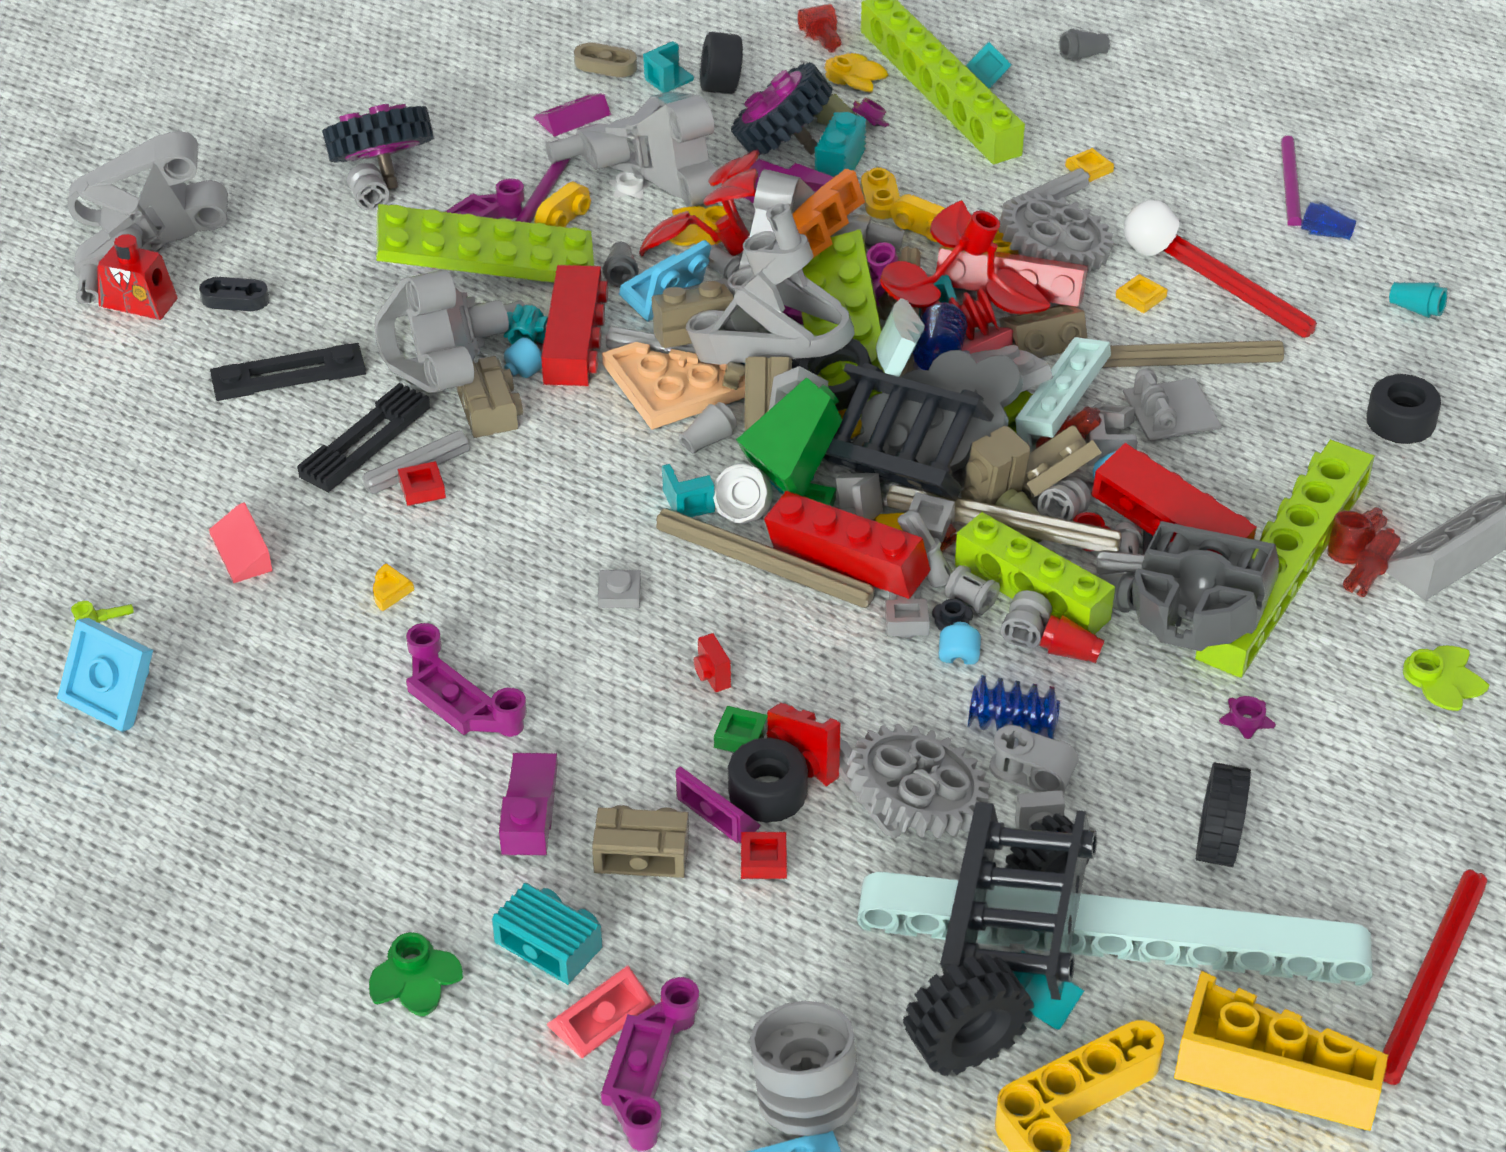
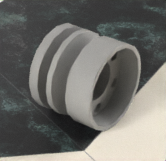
M799 1001L783 1004L768 1011L754 1025L750 1036V1046L758 1103L761 1115L770 1126L786 1134L811 1136L828 1133L844 1125L856 1112L861 1098L856 1066L855 1039L851 1021L839 1009L828 1004Z

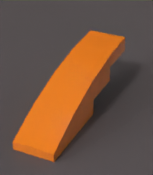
M844 169L818 189L792 214L798 232L804 234L808 239L814 255L813 258L832 245L830 236L849 224L847 215L865 203L856 172L853 170Z

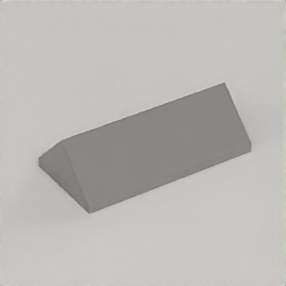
M1506 492L1484 497L1380 562L1378 566L1423 600H1428L1506 550Z

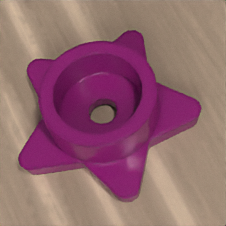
M863 98L861 103L854 100L853 112L863 116L874 126L876 124L883 127L890 125L883 119L886 110L881 105L868 98Z
M1242 696L1237 699L1229 698L1230 712L1219 719L1221 724L1237 727L1245 739H1251L1257 729H1271L1276 726L1266 716V702L1251 696ZM1244 715H1250L1251 718H1246V717H1243V716H1244Z

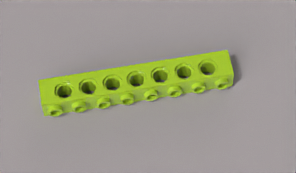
M863 0L861 2V33L993 165L1022 156L1025 123L898 0Z
M1331 439L1321 453L1317 451L1314 453L1308 466V473L1306 476L1303 474L1299 475L1292 491V497L1290 499L1285 497L1282 500L1275 522L1268 521L1261 535L1260 541L1276 544L1279 571L1277 581L1257 628L1252 634L1246 633L1230 644L1208 646L1202 651L1196 650V660L1237 677H1243L1368 485L1375 455ZM1255 549L1252 559H1255L1259 549Z

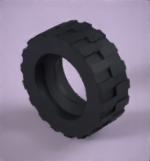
M1213 762L1200 820L1196 849L1197 861L1227 867L1234 866L1245 821L1251 769Z

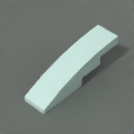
M902 298L894 304L876 345L878 360L884 372L900 377L925 327L909 302Z

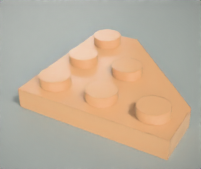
M633 342L602 353L603 366L652 430L699 414L709 404L715 405L718 402H722L726 405L745 398V375L740 377L737 390L725 387L722 383L726 364L719 365L701 362L695 353L671 349L670 353L666 354L651 351L650 344Z

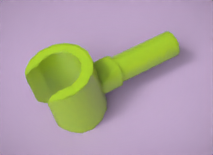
M80 601L71 607L75 623L77 619L90 618L100 623L107 621V619L134 613L132 604L95 610L91 602Z

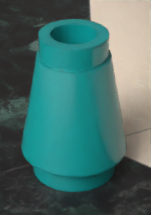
M1394 282L1389 294L1390 303L1430 318L1431 315L1440 317L1445 310L1448 298L1447 288L1440 287L1438 282Z

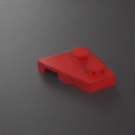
M781 702L768 710L767 738L784 740L797 747L806 759L808 778L815 777L825 786L839 778L841 723L830 718L824 723H819L815 721L816 717L813 712L807 710L799 711L793 706Z

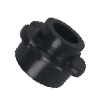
M948 599L933 608L932 617L935 618L934 623L937 628L942 631L945 627L953 625L955 622L969 624V621L973 619V612L969 606H965L960 600Z

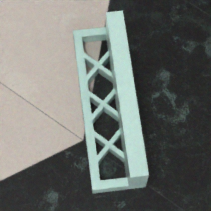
M1074 337L1052 367L1053 379L1041 383L1015 419L1017 435L1030 446V453L1037 449L1046 437L1053 438L1111 356L1110 342Z

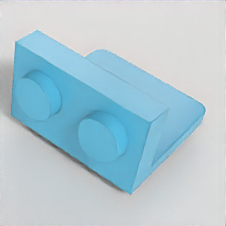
M703 240L677 256L675 254L671 255L621 284L619 295L649 322L654 317L652 312V296L663 294V291L670 287L684 289L703 283L706 268L709 264L711 245L706 240Z

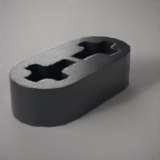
M212 277L203 281L199 286L201 302L207 308L257 311L263 309L269 303L267 285L261 280Z

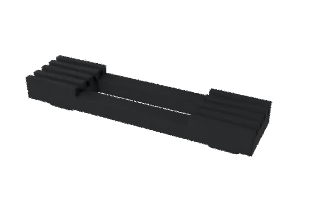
M359 342L220 366L211 368L210 373L216 401L254 395L255 392L327 379L332 381L365 375L366 370ZM325 363V365H323V366H317V367L306 368V369H300V370L289 371V372H284V373L272 374V375L261 376V377H256V378H251V377H250V376H254V375L266 374V373H271V372H277V371H282V370H288V369H293V368H299V367H305V366H310V365H316V364Z
M398 383L375 402L374 409L330 445H322L297 466L299 478L329 493L429 410V396L425 395L423 397V393L418 392L416 394L415 389L410 390L409 386L403 387L402 383ZM384 419L390 421L348 457L342 455Z

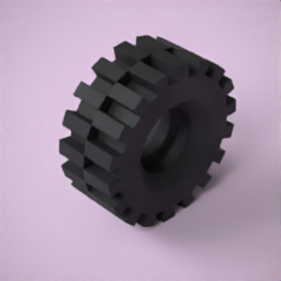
M990 954L981 955L978 962L974 956L964 959L962 966L958 967L955 963L947 966L946 974L941 977L935 974L928 980L931 985L927 989L920 987L914 994L917 1002H909L906 1008L909 1015L903 1017V1024L906 1027L905 1031L933 1072L936 1073L938 1071L940 1075L948 1076L953 1071L957 1075L964 1072L967 1067L981 1065L982 1061L988 1058L990 1060L999 1057L998 1051L1002 1048L1010 1049L1015 1044L1013 1037L1015 1035L1022 1036L1027 1029L1024 1023L1032 1019L1033 1013L1030 1009L1034 1008L1033 1001L1008 964L998 956L992 959Z

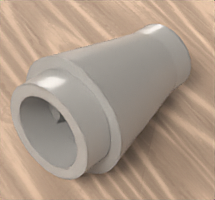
M724 403L709 404L693 423L679 435L680 443L694 454L699 449L730 437L733 433L732 430L737 427V420Z

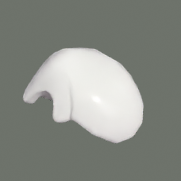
M1147 199L1134 206L1127 215L1124 222V236L1129 245L1138 253L1145 256L1156 255L1167 248L1175 238L1179 228V219L1164 202Z
M738 463L737 465L725 468L715 480V496L713 499L718 513L727 520L737 524H746L759 520L769 509L773 497L772 484L761 469L747 463Z

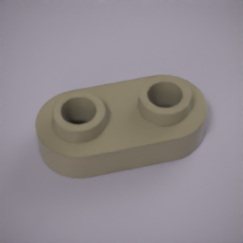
M594 42L580 44L574 49L575 66L582 71L612 77H628L637 71V55L630 49Z

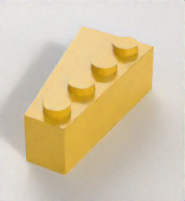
M1203 971L1200 972L1181 1039L1175 1079L1371 1131L1382 1089L1388 1058L1387 1054L1329 1028L1319 1032L1308 1027L1302 1021L1301 1015L1284 1009L1281 1014L1256 1003V995L1241 988H1238L1233 993L1216 985L1217 977Z

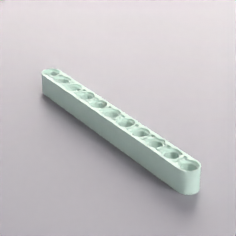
M888 872L869 874L862 883L857 917L858 924L866 931H870L871 928L885 929V933L917 936V933L931 934V938L945 940L958 880ZM995 886L994 890H987L985 902L991 908L1057 914L1061 892ZM1089 894L1080 895L1070 948L1073 954L1103 957V954L1118 955V959L1150 962V959L1165 960V964L1195 968H1198V964L1211 965L1213 970L1245 973V969L1260 971V975L1285 978L1301 975L1307 976V980L1338 984H1340V980L1354 981L1356 986L1364 985L1372 978L1371 933L1362 925ZM987 926L985 931H978L977 943L1010 947V943L1023 944L1025 949L1050 951L1053 933Z

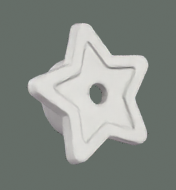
M625 171L620 172L616 179L609 180V183L616 188L613 195L615 198L630 195L642 199L643 189L653 185L650 181L636 178L633 173Z

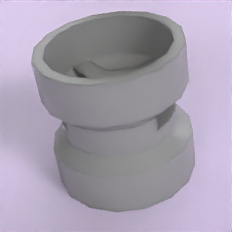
M363 163L352 168L348 174L347 182L359 208L365 211L378 208V204H386L390 196L389 189L383 181V176L377 166Z
M1065 477L1041 493L1037 505L1039 513L1049 517L1072 521L1076 515L1088 509L1091 502L1090 490L1079 478Z
M1026 590L1015 594L1009 607V613L1006 615L1001 626V635L1004 640L1009 644L1029 649L1036 647L1041 641L1044 626L1047 625L1052 613V606L1049 600L1035 591Z

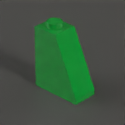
M806 377L740 435L736 441L748 462L754 467L761 469L784 493L788 491L804 496L842 422V418L835 406L838 403V399L827 386L821 385L818 387Z

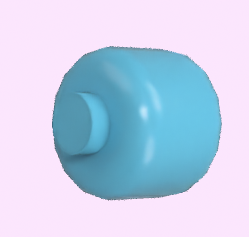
M522 337L504 351V360L506 362L504 367L505 369H510L514 377L519 374L523 378H529L542 369V352L533 341Z
M955 622L953 625L945 627L940 632L938 654L940 660L945 663H953L956 658H961L964 664H976L980 659L981 634L977 629L965 622Z

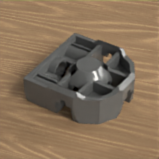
M1161 521L1145 552L1142 569L1137 568L1134 575L1133 606L1139 623L1152 632L1161 643L1202 651L1208 646L1230 644L1246 633L1252 634L1258 626L1278 578L1279 559L1276 544ZM1174 532H1176L1177 534H1176V536H1175L1173 542H1170L1171 539H1172V537H1173ZM1207 549L1216 550V551H1218L1219 553H1221L1222 555L1217 554V553L1212 552V551H1208ZM1255 549H1259L1255 559H1252ZM1179 616L1193 621L1192 630L1185 629L1184 635L1177 633V627H1174Z

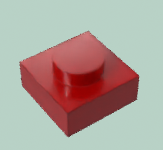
M436 461L397 469L400 486L407 506L446 498L445 486Z
M714 633L699 637L698 656L694 657V666L701 681L708 680L715 693L731 688V661Z
M741 832V879H787L786 832Z

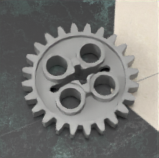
M1034 193L1033 198L1026 194H1022L1021 199L1013 197L1011 203H1006L999 220V232L1004 234L1002 240L1012 242L1011 250H1021L1022 256L1088 265L1087 273L1091 272L1092 267L1099 270L1102 264H1106L1114 244L1111 241L1113 234L1107 232L1109 226L1099 224L1101 221L1100 216H1090L1091 209H1079L1078 202H1074L1071 205L1066 203L1065 197H1061L1059 201L1054 200L1051 194H1048L1046 198H1042L1038 193Z
M896 724L893 733L884 725L880 726L878 734L868 730L865 739L858 738L856 746L853 747L847 762L849 767L846 777L852 779L849 789L860 792L857 802L871 803L872 805L869 810L871 815L878 813L886 815L884 819L885 825H889L894 821L899 822L901 832L905 833L909 827H913L916 829L918 836L922 838L926 830H931L937 839H941L944 830L953 837H957L960 829L968 832L975 802L987 803L990 797L987 795L990 784L983 781L986 772L975 769L978 762L976 758L965 759L963 755L966 749L964 747L951 748V738L947 737L939 741L936 739L935 731L930 730L926 736L922 735L915 725H913L911 732H906L900 724Z

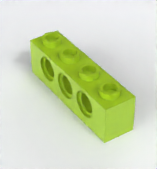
M983 512L957 532L955 566L965 565L971 569L972 574L985 581L992 579L998 582L1000 585L999 592L1013 599L1014 595L1020 591H1035L1049 600L1052 606L1051 615L1059 618L1064 615L1093 634H1096L1111 620L1115 586Z

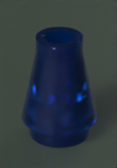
M1321 201L1318 204L1309 202L1300 229L1309 231L1308 235L1350 240L1357 220L1345 216Z

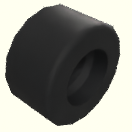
M712 31L706 35L700 61V86L703 91L731 94L736 92L743 60V43L739 35Z
M1406 374L1386 376L1377 381L1371 390L1366 413L1367 424L1375 434L1394 443L1412 444L1422 442L1429 438L1436 428L1441 407L1440 394L1434 385L1425 379Z
M762 738L754 739L741 745L732 754L728 764L730 803L755 821L764 823L785 820L795 815L803 807L807 796L808 769L806 759L797 747L784 740ZM773 776L779 778V780L762 782L756 780V778Z

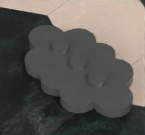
M960 350L941 354L933 361L928 371L912 370L901 377L961 393L963 389L973 391L984 398L983 403L994 414L991 422L974 417L971 418L950 465L952 471L959 470L967 465L972 442L986 435L990 437L991 432L1003 426L1008 427V417L1004 407L1012 403L1019 396L1023 388V376L1019 367L1012 359L1003 355L990 356L976 363L968 353ZM877 394L866 403L861 415V422L865 433L856 438L852 444L862 446L864 442L869 441L889 394ZM908 399L904 400L884 444L883 450L886 454L895 456L896 452L902 451L922 403ZM938 408L916 456L918 463L929 465L930 461H935L955 417V412Z

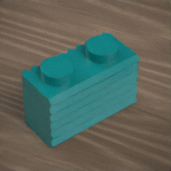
M850 112L833 113L827 128H825L819 143H817V147H815L814 170L832 177L837 176L844 169L855 171L866 149L864 146L866 144L865 123L867 120L863 116H857Z
M523 883L522 888L517 889L516 894L511 896L510 901H506L504 907H500L498 913H494L492 917L494 941L496 944L567 985L573 981L603 948L601 924H599L597 918L586 909L576 911L562 903L560 897L548 888L539 890L528 883Z

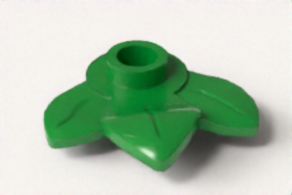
M415 932L404 933L393 941L387 954L388 960L378 965L372 971L369 979V993L374 1004H382L399 998L401 1004L415 1015L426 1016L439 1005L441 985H450L463 980L462 966L454 954L435 950L433 945L423 935ZM408 955H417L415 958L405 959Z

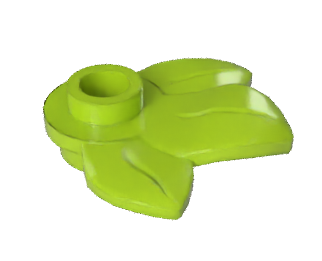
M1443 645L1438 646L1434 650L1419 649L1414 651L1404 661L1402 669L1404 677L1411 684L1421 687L1427 700L1446 710L1459 711L1462 709L1463 699L1481 696L1489 689V683L1465 667L1470 655V651L1465 648Z

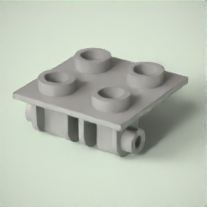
M1141 369L1136 373L1134 388L1123 389L1130 407H1135V416L1148 441L1218 430L1222 427L1195 378L1157 384V376L1153 371Z

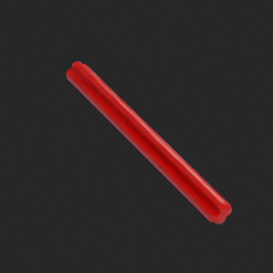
M1176 234L1168 247L1162 250L1300 337L1307 338L1315 332L1317 322L1314 318Z
M1473 869L1463 872L1382 1053L1388 1055L1383 1081L1388 1084L1397 1085L1401 1081L1484 893L1487 878L1483 873H1476Z

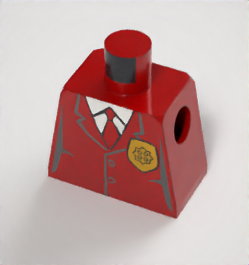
M131 234L118 236L114 240V245L98 264L99 307L161 320L178 299L163 257L158 252L138 248L136 237Z

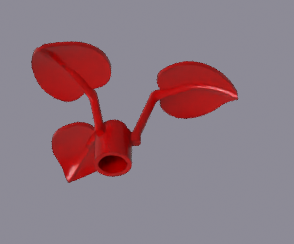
M752 151L727 162L709 178L710 186L721 183L722 187L708 194L703 200L704 204L708 206L722 202L726 211V215L716 221V231L697 216H690V213L685 211L671 216L656 225L642 242L639 255L643 257L647 250L676 237L688 225L693 224L709 234L714 243L721 240L730 255L736 256L742 253L744 250L743 243L750 237V233L738 213L734 199L755 197L758 172L755 168H749L757 160L759 151Z
M963 200L939 212L930 225V233L939 244L948 248H954L932 276L928 277L922 268L913 263L896 261L888 264L883 269L879 281L884 290L895 300L905 299L911 307H929L936 304L941 297L940 290L933 283L939 280L961 251H966L973 256H981L987 252V277L991 281L986 284L985 292L992 303L1005 312L1018 315L1043 312L1051 306L1047 299L1018 273L1007 269H1001L997 274L995 273L994 260L998 245L993 240L1000 227V221L996 216L987 211L979 210L971 215Z

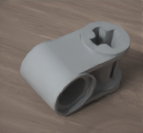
M1010 725L1000 728L995 733L993 744L997 751L990 760L989 768L993 776L1003 782L1034 792L1062 790L1064 793L1079 759L1076 750L1064 741L1053 740L1027 731L1020 726ZM1015 739H1018V745L1013 749ZM1009 758L1008 771H1005L1004 765Z

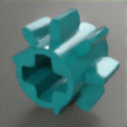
M517 304L514 312L507 311L508 331L504 333L503 337L508 338L511 345L522 337L530 339L535 344L537 341L544 343L545 326L548 322V317L544 316L540 309L532 305L521 306Z

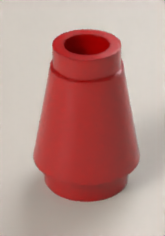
M1051 615L1039 646L1048 649L1047 654L1090 661L1096 664L1105 640L1098 638L1095 634L1064 615L1061 618Z

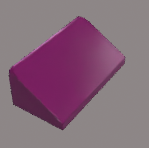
M596 93L585 95L535 114L534 119L555 137L610 116L611 113L605 94Z
M681 766L676 769L677 799L734 842L741 843V832H755L760 828L761 825L687 770Z

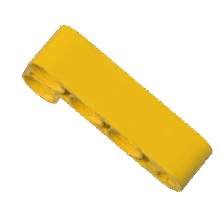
M1146 1020L1129 1022L1008 1083L1000 1090L997 1098L995 1130L999 1138L1010 1152H1041V1150L1070 1152L1071 1134L1065 1124L1150 1081L1157 1075L1164 1047V1035L1161 1029L1154 1023Z

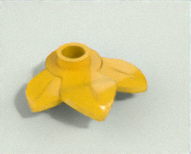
M847 53L829 58L824 65L826 70L825 76L829 81L839 85L848 84L852 88L867 92H873L871 81L888 77V72L882 65L874 61H868L866 56L856 53Z
M692 206L672 210L673 216L688 211L690 216H697L714 231L717 229L716 221L726 215L723 206H711L707 209L701 206ZM694 224L688 225L679 235L669 240L680 246L696 245L703 240H706L710 245H717L721 242L719 240L714 243L709 234Z

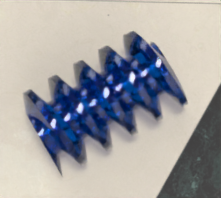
M937 303L927 308L921 316V321L925 327L913 350V357L919 368L928 371L933 361L941 354L953 350L962 351L968 325L965 314L954 304Z
M981 675L973 689L968 727H970L977 716L980 730H987L994 719L997 731L1012 722V725L1020 726L1024 729L1029 725L1030 732L1039 735L1046 728L1048 738L1054 740L1061 700H1057L1055 687L1053 686L1048 688L1044 697H1040L1037 684L1032 683L1027 694H1023L1020 681L1015 680L1008 692L1005 691L1003 678H998L993 688L990 689L988 688L986 675Z

